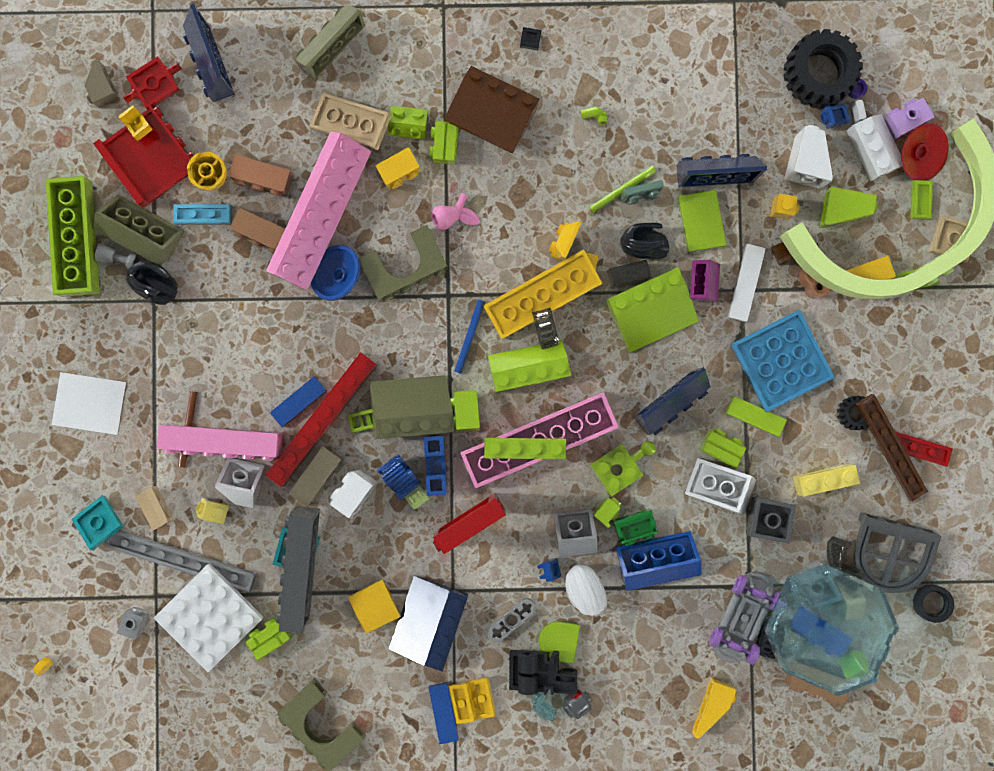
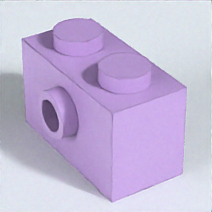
M914 98L905 103L903 109L900 110L897 107L888 113L889 117L885 119V122L894 140L934 118L924 98L917 101Z

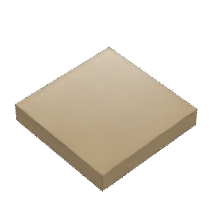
M941 215L929 252L937 255L946 252L961 237L968 223ZM967 257L962 262L968 263L969 257Z

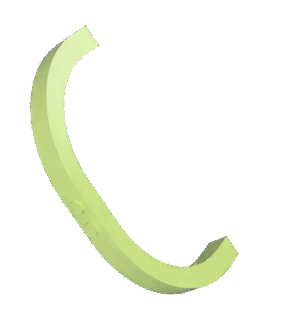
M973 118L950 133V136L967 162L974 188V201L970 220L961 237L950 249L907 276L890 280H873L849 273L833 263L820 250L803 222L780 236L795 261L808 275L823 286L849 297L872 300L896 297L925 284L930 286L939 280L937 277L941 274L946 276L953 272L954 266L969 257L980 246L994 222V153L975 119Z

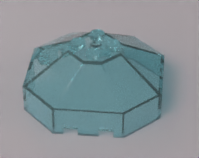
M821 564L786 578L765 627V633L780 669L789 675L798 677L837 696L877 682L881 663L885 662L891 648L889 645L893 635L896 636L899 630L883 589L826 564ZM819 618L826 620L824 628L816 626Z

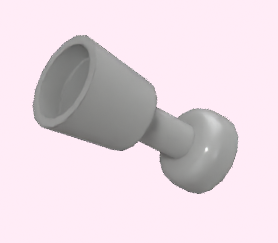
M100 243L95 252V261L115 264L117 261L125 263L129 269L133 264L139 262V255L131 253L129 256L120 255L118 250Z

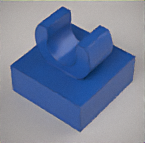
M558 558L549 559L537 566L538 569L543 568L544 574L539 577L540 579H546V582L562 577Z

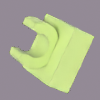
M419 484L405 499L415 510L429 500L430 497L427 496V493Z

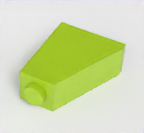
M830 187L825 193L819 228L839 225L873 215L878 207L877 195Z

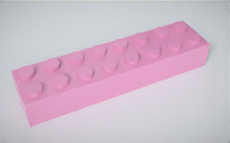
M330 132L266 272L297 287L308 290L372 151L342 133Z
M602 392L495 438L566 439V450L619 427L606 396ZM485 442L460 452L475 489L544 460L484 458Z

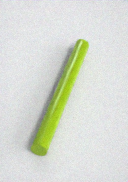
M651 166L590 206V211L595 213L621 196L624 188L638 185L656 173V169Z

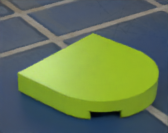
M553 621L547 624L540 631L538 638L541 652H549V657H551L553 651H559V662L574 664L580 624L563 621Z

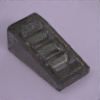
M551 308L532 312L541 349L559 345ZM545 317H549V318H547V319L538 321V319H542V318H545Z

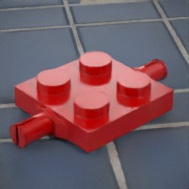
M157 56L126 76L131 84L132 92L123 96L124 100L128 104L138 98L147 110L149 109L146 105L147 103H150L153 107L180 90L174 81L173 75L182 70L181 66L177 62L168 68Z

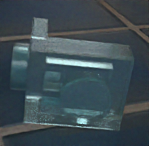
M538 692L531 701L533 702V711L538 713L537 715L541 719L553 722L557 716V709L543 701L546 697L544 692Z

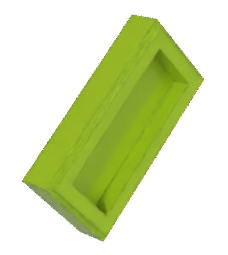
M912 181L910 219H932L933 181Z

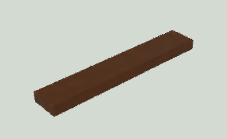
M870 394L856 403L859 412L909 501L913 502L927 493L926 486L876 396Z

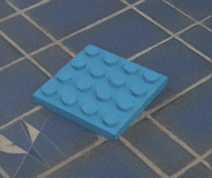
M800 309L730 344L762 408L766 412L835 378Z

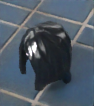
M657 222L638 223L628 227L620 239L623 252L637 259H662L667 257L669 242L665 235L654 230L663 228L662 224Z
M138 262L133 264L127 271L126 279L128 285L136 294L144 299L160 305H166L175 299L178 293V284L165 268L151 262Z

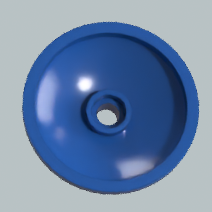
M335 245L326 249L311 281L312 289L317 296L327 301H335L345 297L352 291L360 275V261L355 251L344 245Z

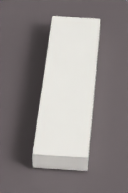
M746 244L727 318L742 322L748 321L766 248Z

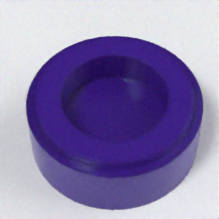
M860 79L855 89L848 94L851 98L859 99L866 94L867 84L864 80Z

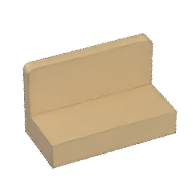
M157 486L150 487L144 490L145 492L136 496L152 530L174 520Z

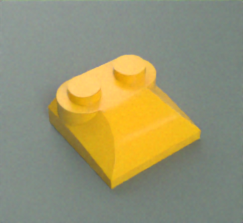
M577 221L571 224L565 222L564 225L560 224L556 233L559 235L557 242L553 241L549 248L551 257L555 258L558 262L566 259L582 222Z

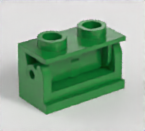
M650 509L613 521L619 542L621 544L625 543V546L636 543V539L639 538L644 540L655 537V533H658L653 513Z

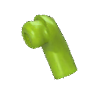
M599 107L581 110L582 119L594 117L599 125H606L608 122V114Z

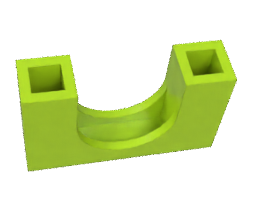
M485 437L484 458L566 459V439Z

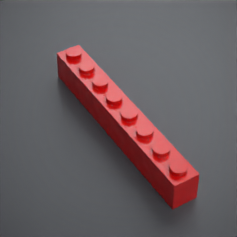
M359 353L265 476L280 487L287 484L378 365L363 353Z

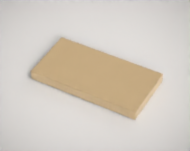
M323 92L309 127L312 130L327 135L330 132L342 133L360 145L378 151L392 115L388 112Z

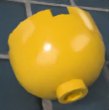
M213 152L197 153L190 159L187 165L190 182L203 191L217 190L224 185L227 179L225 162Z

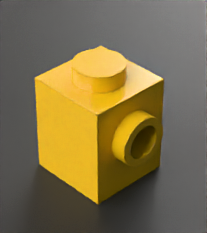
M784 194L775 196L772 202L770 217L786 220L794 217L799 211L798 197Z

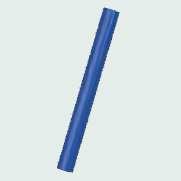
M479 299L477 301L454 372L462 373L485 301Z

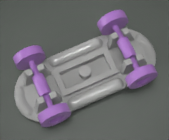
M749 572L744 576L740 574L737 577L732 589L734 593L719 627H716L710 636L709 645L713 646L715 654L723 661L736 663L746 658L747 663L755 664L760 654V647L754 643L770 609L777 612L783 603L784 594L780 592L775 593L772 581L768 576L760 572Z

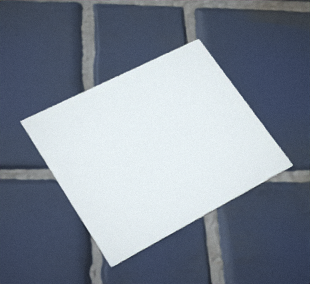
M60 372L52 425L117 435L126 382Z

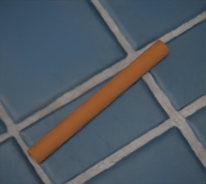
M190 391L184 426L192 427L198 392ZM180 450L177 467L185 468L187 455L183 454V451Z

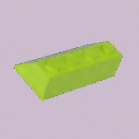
M562 340L488 355L496 393L571 376L568 357Z

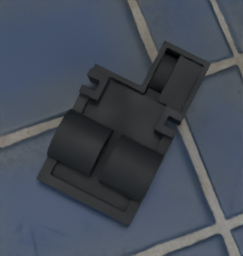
M510 650L509 690H517L522 695H534L538 692H544L547 695L548 690L551 689L550 695H554V693L577 695V670L574 668H562L559 670V651H553L551 657H549V652Z

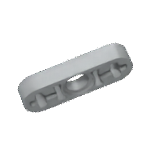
M523 598L494 622L489 628L490 639L494 642L502 641L535 612L533 600ZM523 603L527 605L530 603L531 611L525 610L521 614L524 617L521 619L519 613L514 610L518 609L520 612L523 609ZM509 615L517 617L518 621L515 625L507 623L506 619ZM503 621L504 625L509 630L506 631V629L504 628L503 630H501L500 637L498 635L493 636V629H500L502 627V624L500 622Z

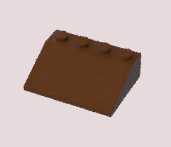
M470 66L448 109L444 121L513 154L536 112L540 99Z

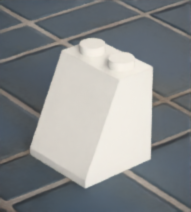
M809 125L805 126L795 136L784 180L822 189L833 179L825 131L819 130V127Z

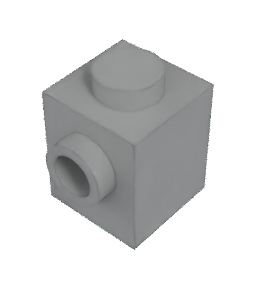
M138 607L126 610L117 634L134 640L141 637L149 614L144 613V610Z

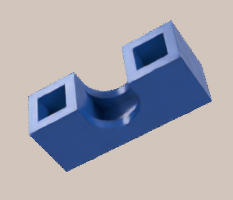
M444 436L424 437L427 496L446 495L447 479Z

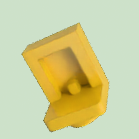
M131 106L118 116L137 141L153 130L135 106Z

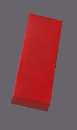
M896 432L908 456L948 467L953 448Z

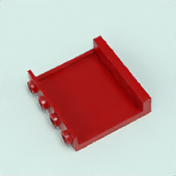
M150 103L146 104L149 109L143 112L142 115L153 130L139 141L124 126L104 142L98 139L93 143L136 203L143 208L188 176L187 165L194 156L191 152L187 153L184 149L186 146L184 141L179 136L175 137L173 134L175 129L168 121L165 123L161 118L164 116L157 106L153 107Z

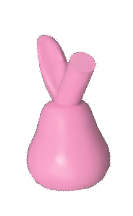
M464 193L460 194L456 206L440 205L432 210L433 223L439 230L450 228L458 219L471 226L478 225L480 220L474 211L463 208L468 197Z

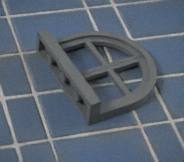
M860 512L858 520L862 523L853 552L854 564L860 576L871 587L887 593H900L919 585L931 570L941 535L933 530ZM871 531L895 537L889 556L865 551ZM903 539L926 544L920 564L897 559ZM865 555L887 561L881 580L873 576L868 570L865 563ZM895 563L917 568L908 578L897 582H889Z

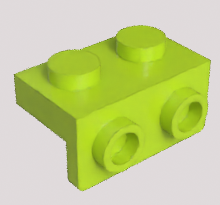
M400 106L390 107L389 113L392 116L388 124L389 136L423 140L426 138L428 110Z

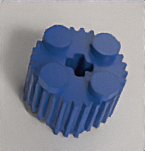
M400 455L394 456L377 469L383 481L396 493L395 496L399 500L406 497L421 483Z

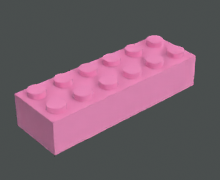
M159 425L157 449H163V453L171 454L180 453L181 450L185 455H195L203 452L202 456H219V453H222V457L234 458L242 455V459H257V456H262L261 460L273 461L282 454L284 433Z

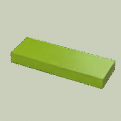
M735 396L732 397L725 413L776 437H780L787 419L769 411L766 412L764 409Z

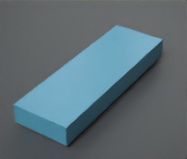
M174 204L173 223L175 225L232 224V205Z

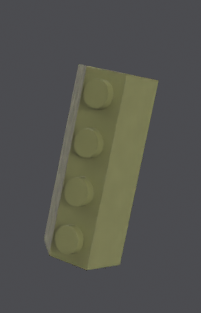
M348 4L340 7L336 11L335 17L323 25L322 31L310 39L309 45L297 53L296 63L313 80L320 76L366 26L361 11Z
M120 195L115 196L95 212L93 230L159 266L171 257L184 234V230Z

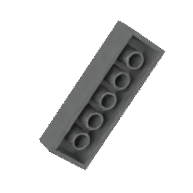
M297 506L286 517L285 528H288V533L284 537L283 547L286 548V555L282 557L281 565L284 567V574H281L280 586H283L282 593L278 597V605H281V610L277 613L276 623L279 624V631L303 633L310 620L320 516L319 508Z

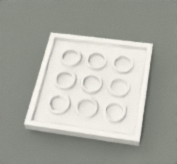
M210 563L154 617L207 672L264 618Z

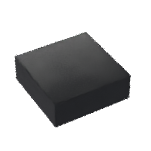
M523 27L520 48L538 51L542 30Z

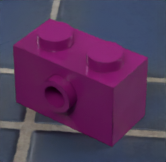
M693 260L690 299L698 302H718L719 263L712 260Z

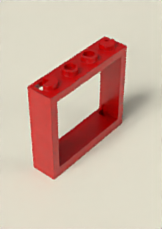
M496 493L437 529L433 536V544L436 550L446 554L506 516V509Z

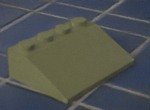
M446 375L369 382L374 440L454 432L453 412Z

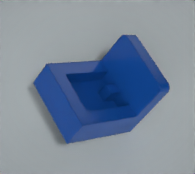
M845 103L832 107L829 105L821 111V121L825 124L826 129L850 122Z

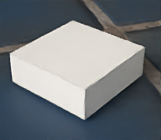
M857 100L850 105L853 124L866 119L867 116L862 100Z

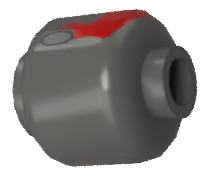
M577 689V695L568 694L564 697V704L562 706L570 718L579 719L591 710L590 702L592 699L586 691L582 692Z

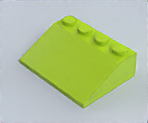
M679 267L617 294L606 301L629 353L699 322Z

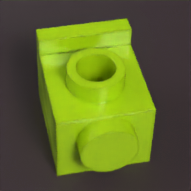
M606 497L593 512V515L609 528L611 525L608 522L610 520L613 522L619 516L622 504L614 497L612 499Z

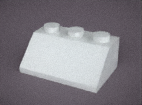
M882 114L864 119L846 130L870 182L903 167L901 154Z

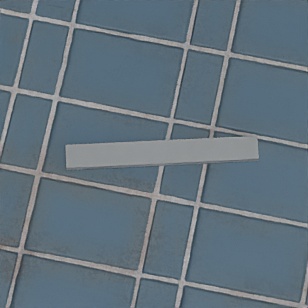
M121 530L107 539L103 546L195 576L210 563L234 588L249 593L252 591L257 573Z

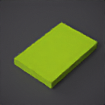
M716 190L678 196L688 253L726 246Z

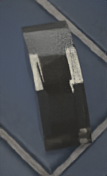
M832 536L827 542L826 550L829 566L843 584L856 590L861 584L864 571L845 564L852 543Z

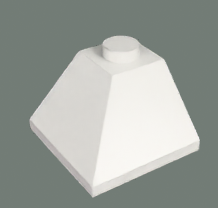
M227 458L215 488L235 505L254 508L260 493L265 465Z

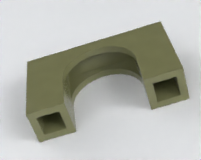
M428 225L410 233L420 253V264L417 270L408 277L398 278L390 275L385 270L376 250L359 257L363 270L379 301L388 302L394 298L395 294L399 292L404 294L411 290V286L418 284V286L423 285L429 281L428 278L434 275L439 277L446 273L445 270L448 269V266Z
M314 678L282 707L277 715L279 716L280 723L290 728L293 737L305 745V750L318 759L317 762L324 770L332 771L364 741L366 734L354 721L337 736L329 739L319 738L310 731L307 724L308 712L327 693Z

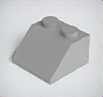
M592 509L554 513L559 558L598 553Z

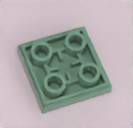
M663 180L624 188L620 196L621 202H627V205L638 203L639 199L645 198L646 201L656 199L664 187Z

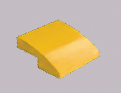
M383 579L348 596L366 634L401 617Z
M489 676L448 686L456 724L475 722L476 719L495 717L497 715Z

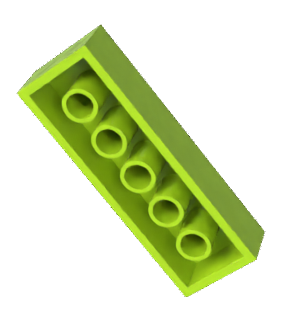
M85 176L45 179L53 294L60 297L100 294L98 262L95 261L97 243L96 231L93 230L95 214L92 181Z

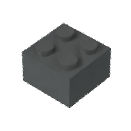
M752 497L746 535L789 544L796 505Z

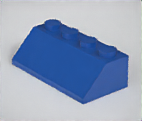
M691 531L636 542L628 546L616 547L626 591L702 575L701 558Z

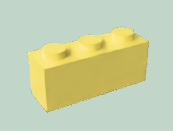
M846 464L793 476L796 493L803 497L860 484L857 468L854 464Z

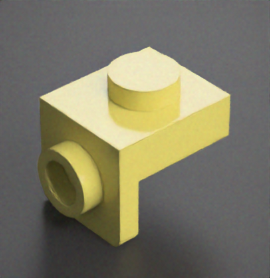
M202 498L196 507L197 517L204 521L224 524L229 505Z

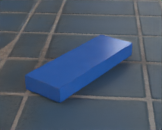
M313 376L273 409L270 414L281 427H284L327 390Z
M448 682L429 685L439 745L459 741Z

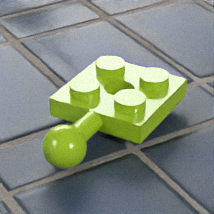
M646 441L642 444L641 450L630 456L621 443L590 465L612 497L644 476L635 462L644 456L654 455L656 445L651 441ZM615 464L622 467V472L619 475H614L611 472V468Z

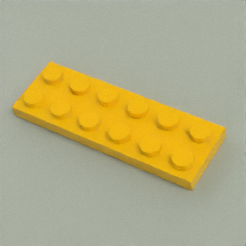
M583 249L484 305V308L500 338L504 339L603 283L586 251Z

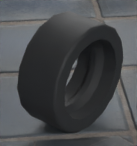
M929 584L922 586L917 590L913 598V607L917 615L933 623L944 622L949 619L954 611V598L951 593L937 585ZM931 592L939 593L944 600L942 610L936 615L928 614L923 607L924 598Z

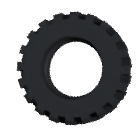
M823 29L820 33V30H815L798 41L788 54L783 69L786 71L783 75L784 81H788L786 85L788 91L792 90V96L795 99L797 97L800 98L801 104L806 105L809 103L812 108H817L819 105L821 108L829 105L834 106L850 94L858 85L857 82L862 76L860 71L863 69V62H859L862 55L860 51H856L858 47L856 43H851L849 41L850 37L847 35L841 36L840 31L835 30L831 33L830 29ZM812 55H824L830 58L837 67V81L831 84H824L815 80L808 70V58Z

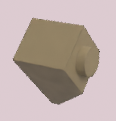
M98 59L94 60L84 85L87 90L85 95L90 104H95L98 108H101L120 98L105 66Z

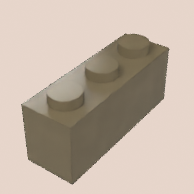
M322 446L288 494L306 507L311 504L315 505L321 497L319 495L323 488L326 490L331 484V476L334 473L337 474L343 467L342 461L344 459L327 446Z

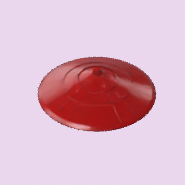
M932 123L922 124L915 128L905 140L901 161L905 173L911 179L927 181L935 177L945 165L949 152V142L946 133L940 126Z

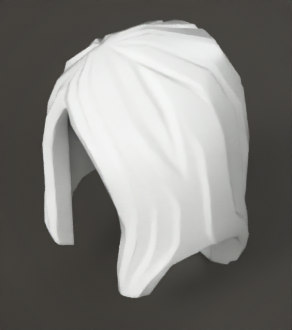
M579 564L573 566L567 573L565 580L566 592L570 602L584 615L593 616L599 614L607 606L606 592L600 578L589 566Z

